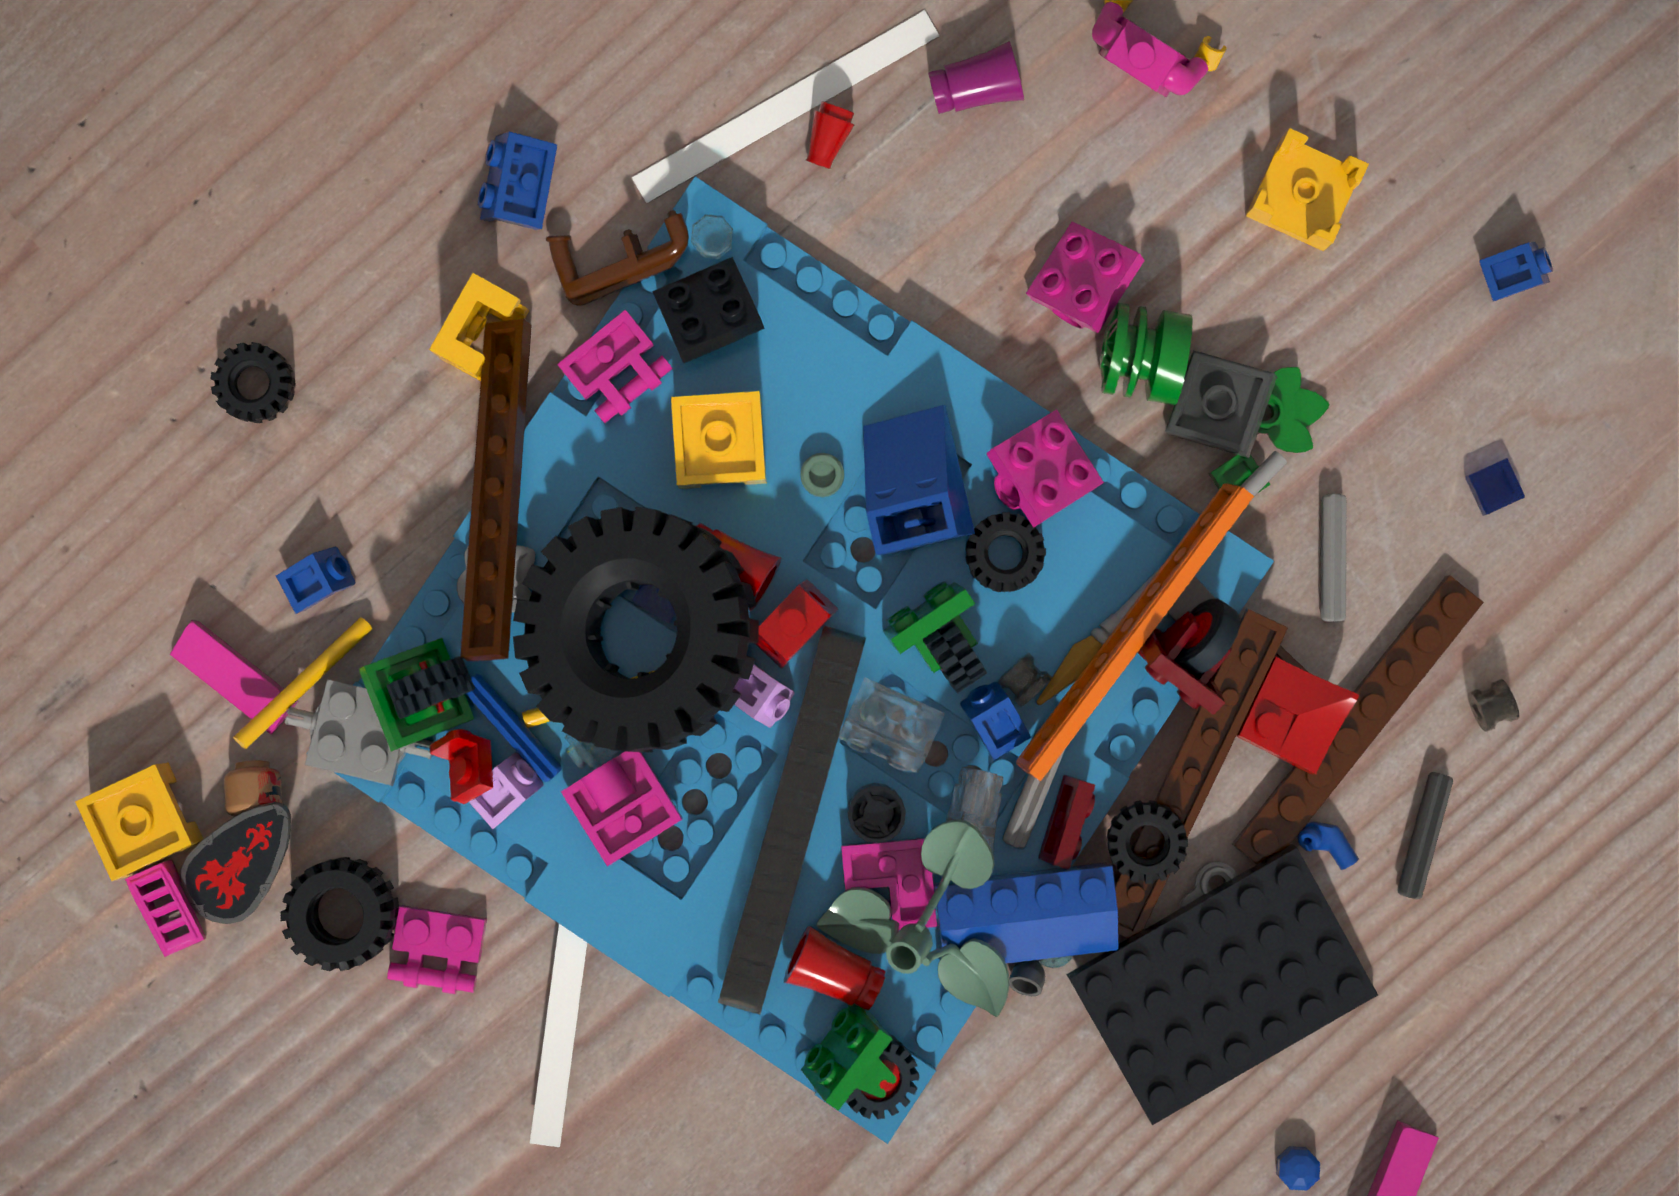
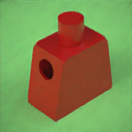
M806 579L759 626L758 643L754 644L782 669L836 613L838 608Z

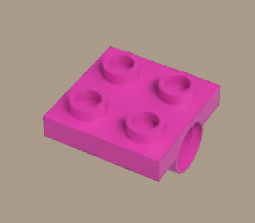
M1072 221L1026 294L1032 301L1050 309L1055 315L1079 329L1086 327L1099 333L1145 260L1138 252Z
M1057 409L986 453L999 473L994 479L995 491L999 499L1008 508L1014 510L1021 508L1033 528L1104 483Z
M625 751L561 791L607 867L683 819L642 752Z

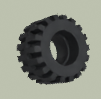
M340 857L306 869L303 875L296 877L290 884L293 888L285 893L282 901L287 904L286 909L281 911L280 921H286L287 929L282 932L285 940L291 937L295 945L291 947V950L296 955L302 953L306 956L305 963L310 966L322 965L321 970L332 971L340 969V971L362 965L384 950L383 947L394 936L392 930L396 926L398 916L395 915V908L399 907L398 897L393 898L391 893L394 886L390 880L384 881L381 877L383 872L379 868H370L367 866L368 862L361 859L354 861L350 860V857ZM334 888L349 891L358 899L362 906L363 923L361 929L355 936L348 939L337 938L328 933L319 919L318 908L320 900L324 893Z

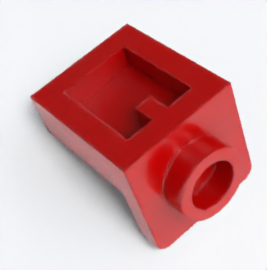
M456 729L449 731L444 737L430 744L431 755L449 760L452 801L466 804L493 788L491 740L473 735L465 729Z

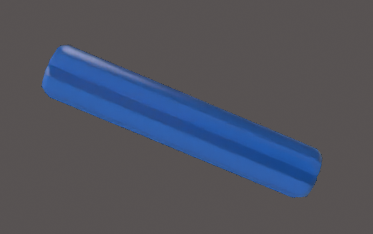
M480 674L473 675L471 679L475 690L466 693V695L542 781L548 782L561 771V765Z

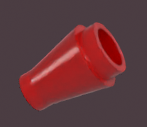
M823 101L821 102L819 111L814 110L809 153L806 161L828 169L831 168L833 160L854 127V124L851 123L854 116L853 112Z

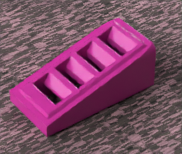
M173 860L162 862L125 879L132 897L164 957L206 939L196 913L180 885V876ZM162 878L165 886L149 892L146 884ZM170 893L173 901L156 909L153 901ZM178 909L182 917L163 925L160 917ZM187 925L189 933L170 941L167 932Z

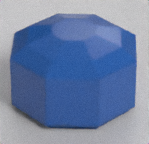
M1289 1146L1277 1157L1276 1174L1290 1190L1307 1191L1320 1179V1162L1306 1147Z

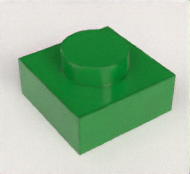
M1251 454L1249 458L1236 455L1210 472L1209 476L1218 489L1225 483L1241 486L1259 466ZM1268 482L1260 491H1262L1271 484Z

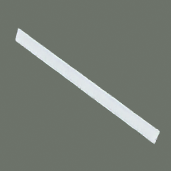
M924 10L633 176L632 179L645 202L648 203L820 105L822 101H827L940 35Z
M560 924L558 927L530 1144L560 1147L587 949L586 941Z

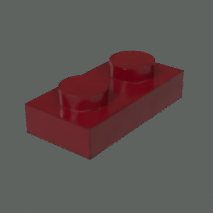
M1067 775L1063 776L1038 859L1061 868L1070 869L1072 860L1077 858L1081 850L1082 838L1080 834L1085 818L1090 816L1094 808V784Z

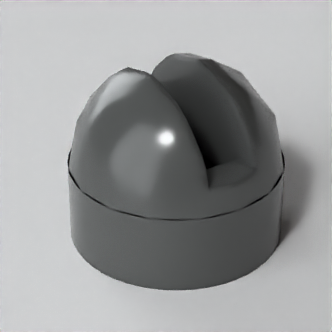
M1036 960L1017 962L1011 971L1009 986L1022 995H1040L1046 978L1044 968Z

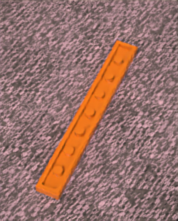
M1228 483L1222 485L1018 757L1016 765L1039 781L1044 778L1254 496L1241 486Z

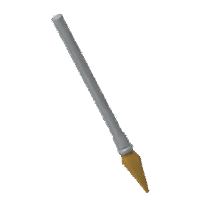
M1274 451L1241 487H1244L1255 496L1287 464L1286 459L1280 453ZM1159 569L1115 614L1112 613L1099 625L1100 628H1094L1089 637L1072 646L1037 699L1036 703L1038 705H1042L1078 679Z

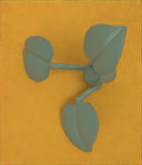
M949 820L936 826L925 838L921 848L922 863L928 871L941 875L943 878L917 923L907 924L899 931V922L890 920L892 910L887 900L877 892L864 887H853L845 890L818 920L816 927L848 946L872 954L886 953L890 966L900 973H913L920 967L921 963L929 966L932 960L942 957L938 964V978L943 987L957 999L982 1008L995 1017L999 1016L1006 1003L1010 983L1009 972L1004 958L993 946L979 939H970L963 944L961 949L955 944H948L930 952L933 941L930 931L925 926L947 889L950 880L959 887L973 889L984 885L994 869V856L988 842L979 829L968 821Z

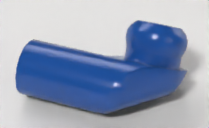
M1310 822L1298 834V843L1302 849L1306 851H1312V849L1329 851L1340 870L1352 866L1359 860L1342 830L1336 825Z

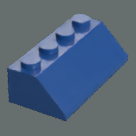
M1108 862L1070 866L1069 870L1053 868L990 876L984 885L973 889L959 887L953 881H950L936 906L941 947L955 944L961 949L966 941L979 939L993 946L1002 955L1006 963L1118 950V907L1113 866ZM935 882V883H933V884H934V892L936 891V889H937V887L939 886L940 882Z

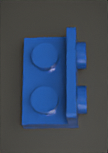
M510 131L497 135L495 140L490 142L486 152L485 162L490 167L487 183L484 182L478 195V207L482 208L480 219L488 222L498 220L534 230L542 229L558 144Z

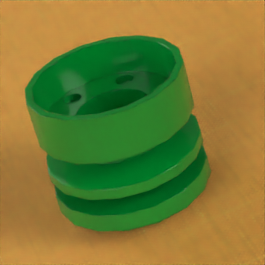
M1117 303L1109 325L1106 326L1101 348L1099 368L1102 377V393L1113 395L1119 376L1124 377L1123 397L1130 398L1139 379L1145 380L1147 401L1176 405L1182 391L1188 365L1192 338V315L1163 310L1157 320L1155 329L1147 328L1148 315L1146 307L1139 306L1133 325H1129V304Z

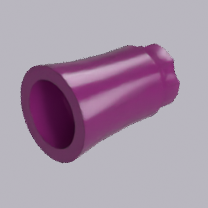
M1010 41L982 54L944 65L945 70L940 69L928 73L938 114L951 111L954 108L958 112L983 105L1024 100L1022 85Z

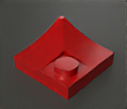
M1274 657L1236 737L1309 774H1316L1337 732L1356 703L1359 694L1319 678L1278 657Z

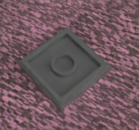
M1193 350L1179 400L1173 407L1165 432L1168 435L1249 458L1277 379L1276 374Z

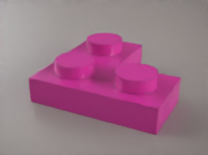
M925 838L841 845L845 890L853 887H889L892 920L899 922V930L907 924L918 922L934 894L933 874L924 867L921 858V848ZM936 908L925 927H937Z

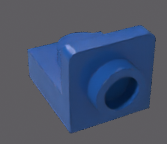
M1528 242L1479 260L1493 301H1498L1533 287L1550 283L1547 273L1553 272L1545 247L1539 249L1536 242Z
M336 546L312 553L276 575L295 614L306 611L334 593L348 589L356 583L350 572L348 561L342 556Z
M995 681L989 685L975 688L966 699L960 702L961 708L970 719L993 760L1032 738L1009 696L998 682Z

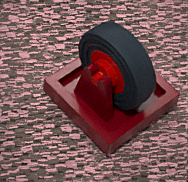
M1218 598L1208 599L1191 612H1186L1164 633L1156 627L1138 651V654L1148 663L1145 666L1146 671L1160 684L1165 685L1169 681L1177 687L1178 695L1192 708L1197 709L1201 705L1211 714L1215 715L1226 702L1212 676L1232 651L1231 647L1240 627L1239 614Z

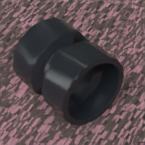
M871 783L864 785L854 792L849 801L848 819L850 826L858 837L867 842L882 843L890 841L899 834L905 823L906 811L903 801L898 793L886 784Z

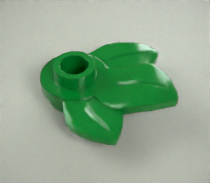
M1286 367L1273 372L1276 374L1277 379L1267 405L1271 409L1272 415L1269 420H1262L1258 433L1267 434L1274 446L1282 451L1303 453L1313 449V441L1306 427L1320 419L1330 404L1316 392L1300 388V368Z

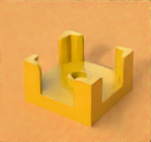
M1289 128L1281 137L1246 216L1321 251H1325L1333 244L1341 227L1339 220L1353 190L1362 181L1369 164L1353 156H1347L1343 162L1305 145L1309 137Z
M472 273L429 350L441 360L481 382V372L485 356L470 346L483 331L487 321L486 317L491 313L503 321L525 319L529 310L520 304L521 300L516 296Z
M760 391L671 397L676 482L679 489L701 488V485L744 482L745 485L767 483Z
M169 762L154 764L75 801L111 881L128 877L145 869V866L175 852L188 849L203 840L196 822H186L169 784L176 783L177 780Z

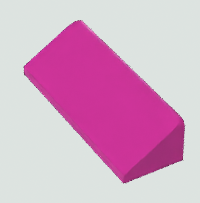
M197 620L190 621L170 653L172 657L251 719L284 689ZM297 700L291 707L294 708L295 705L299 702V700ZM287 711L266 730L272 735L288 715Z
M1397 1120L1367 1196H1416L1439 1137Z

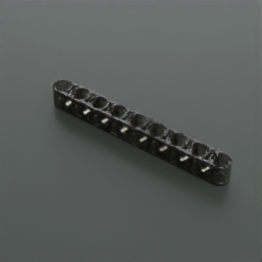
M825 625L823 627L718 1000L719 1004L758 1015L761 1014L866 641L864 636Z

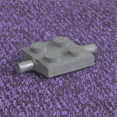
M327 679L321 704L315 710V713L291 706L287 711L289 715L304 719L300 720L286 716V725L310 730L311 743L305 762L307 766L393 786L398 765L406 753L430 760L433 756L429 750L417 748V746L430 748V744L435 742L426 739L391 752L366 688Z

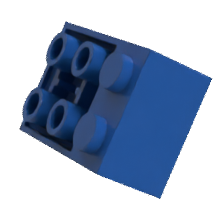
M946 405L863 426L866 514L876 555L895 554L975 534Z

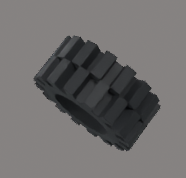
M243 342L236 344L237 348L234 350L231 348L225 350L224 354L226 356L223 360L219 358L216 360L214 365L218 366L216 373L211 372L210 377L215 383V386L211 387V391L218 398L217 404L225 409L229 415L245 422L263 423L262 420L271 421L276 419L275 414L278 412L284 413L288 408L285 406L288 400L292 401L294 394L291 393V388L296 387L295 379L291 376L293 370L291 365L286 363L285 358L268 346L251 342L250 345ZM249 367H261L269 378V386L266 393L257 399H246L238 390V378Z
M1010 512L993 514L974 528L975 534L970 535L966 543L965 559L971 575L982 586L996 592H1013L1024 588L1037 578V575L1044 566L1043 562L1046 556V548H1044L1043 543L1044 538L1042 533H1039L1036 527L1033 528L1024 516L1010 514ZM999 536H1011L1021 545L1022 558L1013 569H999L989 559V546Z
M1139 800L1135 801L1132 806L1127 807L1126 805L1121 808V812L1117 816L1114 815L1111 820L1110 829L1107 831L1108 851L1118 871L1122 875L1126 874L1132 881L1138 882V880H1143L1145 884H1153V880L1160 879L1162 882L1168 879L1167 875L1171 872L1175 874L1180 869L1179 864L1181 861H1185L1187 856L1186 847H1188L1186 830L1178 815L1171 811L1170 807L1165 804H1157V801L1153 800L1144 803ZM1140 826H1154L1164 835V846L1160 853L1154 857H1140L1130 847V837Z

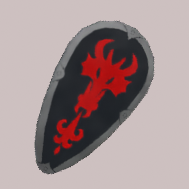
M278 802L261 804L243 811L209 834L187 855L181 867L180 885L190 905L198 914L212 922L231 924L243 921L256 911L269 892L288 849L291 833V814L284 804Z

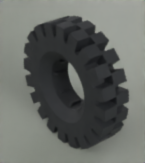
M618 507L600 511L601 518L598 520L585 516L569 525L568 528L572 536L568 539L555 536L541 551L548 559L544 567L531 565L522 584L532 589L529 601L517 599L513 621L525 623L524 635L513 636L515 658L527 660L529 667L519 674L527 692L541 696L542 700L536 705L537 708L550 722L562 723L564 725L562 732L576 740L594 743V747L627 752H653V749L669 750L687 744L686 737L689 735L702 736L718 724L714 715L718 711L729 712L741 696V693L734 687L739 678L749 680L755 658L746 656L748 644L758 643L759 621L750 619L748 608L757 606L751 584L741 582L739 574L744 569L734 554L723 550L720 547L722 541L706 529L693 525V522L655 509L636 507L635 511ZM651 584L659 589L657 595L669 599L676 615L674 625L677 626L676 641L671 653L666 654V661L658 669L650 674L638 672L637 678L630 679L618 672L620 668L618 665L611 664L607 660L601 641H603V636L600 635L601 624L606 610L612 607L611 602L619 594L627 589L637 591L639 590V585Z

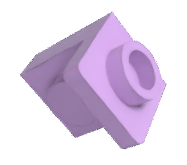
M755 664L753 665L749 680L739 678L734 687L741 693V696L734 705L769 728L787 713L790 707V700L794 696V691L774 679Z
M517 753L512 754L492 770L493 788L469 802L492 829L502 823L544 785L534 770Z

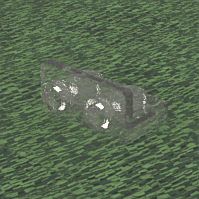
M864 678L838 737L846 741L847 745L855 751L861 753L870 752L886 759L887 763L895 769L901 771L910 770L918 773L928 755L945 713L868 678Z

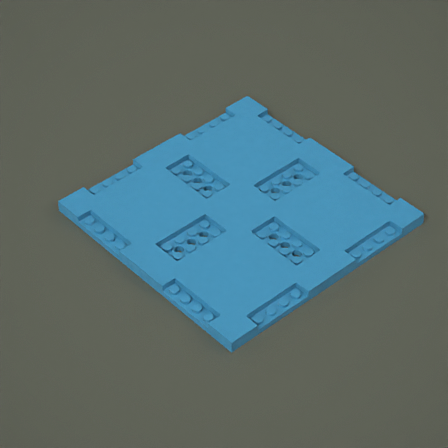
M695 176L673 208L676 214H683L688 229L689 240L684 253L672 268L623 288L590 336L592 337L621 312L626 310L654 344L651 349L641 356L649 366L660 356H663L673 369L660 379L662 384L653 391L647 389L629 404L631 409L622 416L617 413L606 423L594 411L607 400L601 390H598L585 400L566 375L563 376L553 393L550 392L524 430L516 545L533 549L536 553L534 565L544 567L548 559L541 551L555 536L565 539L572 536L568 528L569 525L585 516L598 520L601 518L600 511L622 507L635 511L636 507H641L677 516L693 522L695 526L702 523L713 531L718 529L751 547L781 557L779 568L766 593L752 611L748 609L750 619L758 620L760 626L782 601L806 579L838 608L836 613L782 669L756 644H748L746 656L755 658L754 664L794 691V696L790 700V707L787 713L769 728L733 705L729 712L718 711L714 715L718 724L702 736H687V744L669 750L653 749V752H642L683 817L681 821L674 824L683 833V843L678 849L668 850L661 845L658 834L608 867L561 791L625 751L594 747V743L578 741L562 732L564 727L562 723L547 722L528 728L557 760L562 769L550 781H542L544 785L494 829L488 825L469 802L462 804L451 800L449 760L434 755L430 760L406 753L398 765L393 786L334 773L378 803L383 802L522 895L526 902L666 996L670 997L671 995L814 1091L815 1096L823 1100L801 1071V1068L804 1066L805 1058L810 1049L816 1044H820L831 1030L833 1019L838 1012L849 1005L808 988L784 983V976L794 950L807 927L811 926L831 941L854 954L870 960L871 965L885 970L883 986L873 1006L868 1011L890 1035L903 1044L915 1059L917 1066L914 1068L919 1072V1080L912 1082L917 1086V1091L915 1095L909 1092L906 1093V1097L911 1101L906 1107L901 1102L895 1105L899 1113L892 1116L888 1110H884V1119H877L873 1113L870 1119L863 1117L859 1111L858 1113L853 1111L847 1102L843 1104L839 1112L888 1144L936 1072L937 1065L976 1006L957 999L943 987L938 978V964L942 957L932 960L929 966L921 963L915 972L904 974L890 966L886 953L872 954L855 949L834 939L816 927L821 916L830 908L836 898L845 891L841 845L871 843L858 837L852 830L848 819L849 801L854 792L864 785L871 783L886 784L893 788L901 797L906 811L905 823L901 831L890 841L926 838L936 826L943 822L965 820L979 829L992 850L994 869L991 876L1061 868L1038 859L1063 776L1067 775L1095 785L1093 792L1095 795L1094 808L1090 816L1085 818L1080 834L1082 838L1081 853L1130 778L1128 777L1181 697L1177 693L1178 688L1168 681L1165 685H1162L1146 671L1145 666L1148 663L1137 652L1066 747L1028 842L1023 849H1019L1003 841V835L1028 777V773L1016 765V760L1074 683L1042 705L1036 703L1037 699L1072 646L1089 637L1094 628H1100L1099 625L1112 613L1115 614L1165 563L1201 513H1197L1069 428L1104 483L1037 525L1036 529L1039 533H1042L1044 548H1046L1044 566L1037 575V578L1024 588L1013 592H996L985 588L976 578H973L965 559L966 543L970 535L895 554L876 555L875 553V556L868 562L856 561L851 554L852 543L858 538H868L873 542L866 514L863 426L946 405L973 527L975 528L988 516L1001 514L1002 512H1010V514L1015 515L1020 514L1028 520L1021 508L1015 510L1008 508L999 499L994 486V479L999 473L986 453L1051 412L914 321H908L770 229L767 223ZM665 222L648 245V250L671 241ZM733 257L765 329L683 364L652 291ZM629 365L610 382L619 390L638 374ZM760 391L767 483L745 485L744 482L701 485V488L679 489L676 482L671 397ZM817 453L833 455L840 461L844 469V481L841 488L829 497L821 498L811 495L806 491L801 482L800 474L804 462L810 456ZM471 510L453 535L455 539L371 663L439 638H443L451 659L460 657L464 603H462L457 593V581L466 570L464 555L469 545ZM1228 531L1196 573L1195 577L1215 599L1222 600L1239 614L1274 560ZM1006 535L999 536L991 542L988 556L995 567L1009 570L1016 567L1021 561L1022 548L1015 538ZM944 581L947 585L955 582L965 588L975 603L959 615L978 643L972 649L987 674L959 693L953 689L941 670L935 673L930 670L914 645L900 654L883 633V630L890 626L887 622L889 617L906 606L914 610L926 602L923 596L926 592ZM651 584L639 585V590L637 591L630 589L623 591L611 602L612 607L606 610L602 620L600 635L603 636L601 644L604 654L609 663L618 665L620 667L618 672L627 678L637 676L638 672L648 673L658 669L666 661L667 658L665 656L667 653H671L676 641L677 626L674 625L676 615L671 602L664 598L659 605L672 613L669 617L649 605L653 587ZM658 588L656 589L654 603H656L658 598L660 597L659 595H657L659 592ZM512 613L509 659L470 662L464 659L470 677L480 674L524 723L522 712L536 708V705L542 698L540 695L527 692L519 674L529 667L527 660L515 658L513 636L524 635L525 623L513 621L514 613ZM1167 613L1157 628L1164 633L1175 621ZM362 677L353 684L354 686L366 688ZM996 681L1009 696L1032 738L993 760L970 719L961 708L960 702L966 699L975 688L989 685ZM465 694L474 720L425 739L437 741L449 731L465 729L473 735L491 740L493 770L512 754H518V752ZM903 717L910 722L912 732L906 741L894 742L888 737L887 725L893 718ZM939 741L946 746L948 756L943 764L930 766L924 761L923 749L929 742ZM417 746V748L430 751V748ZM715 753H723L731 760L732 769L724 778L713 777L708 772L707 761ZM968 765H975L983 772V782L975 790H966L959 782L960 771ZM698 789L706 795L708 805L702 813L692 814L685 809L683 797L687 791ZM932 873L933 883L941 882L943 876ZM889 887L868 888L883 896L891 906ZM937 910V927L928 928L933 941L930 952L941 948Z

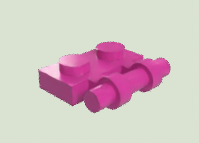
M626 310L621 312L557 364L585 400L598 390H601L607 400L594 410L604 423L608 422L617 413L621 416L631 409L629 404L647 389L653 391L662 384L660 379L673 369L663 356H660L649 366L641 356L651 349L654 344ZM631 365L638 375L621 389L617 390L610 381Z
M405 905L399 906L392 950L409 952L407 965L390 962L387 979L401 981L405 987L418 988L420 984L442 988L443 993L456 994L457 990L474 993L477 976L462 974L463 961L480 962L487 918ZM424 955L448 958L446 970L423 967Z

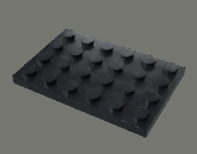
M1293 844L1118 944V950L1104 952L1066 974L1152 1125L1378 996L1302 855Z

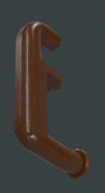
M675 210L669 211L667 213L668 218L664 219L671 241L645 252L642 250L637 234H633L630 229L623 232L624 237H621L628 257L580 278L570 253L568 241L571 240V236H547L545 240L549 242L551 257L567 300L574 305H585L672 268L688 245L689 235L683 214H676Z

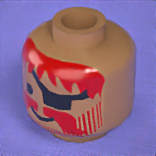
M268 761L238 762L235 764V769L228 772L224 777L225 808L227 813L233 817L261 804L282 803L281 775L278 770L270 768V762Z

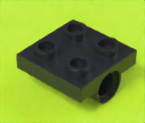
M733 257L652 291L683 364L765 329Z

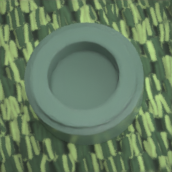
M814 454L804 462L801 468L802 485L813 496L821 498L832 496L843 484V466L831 454Z

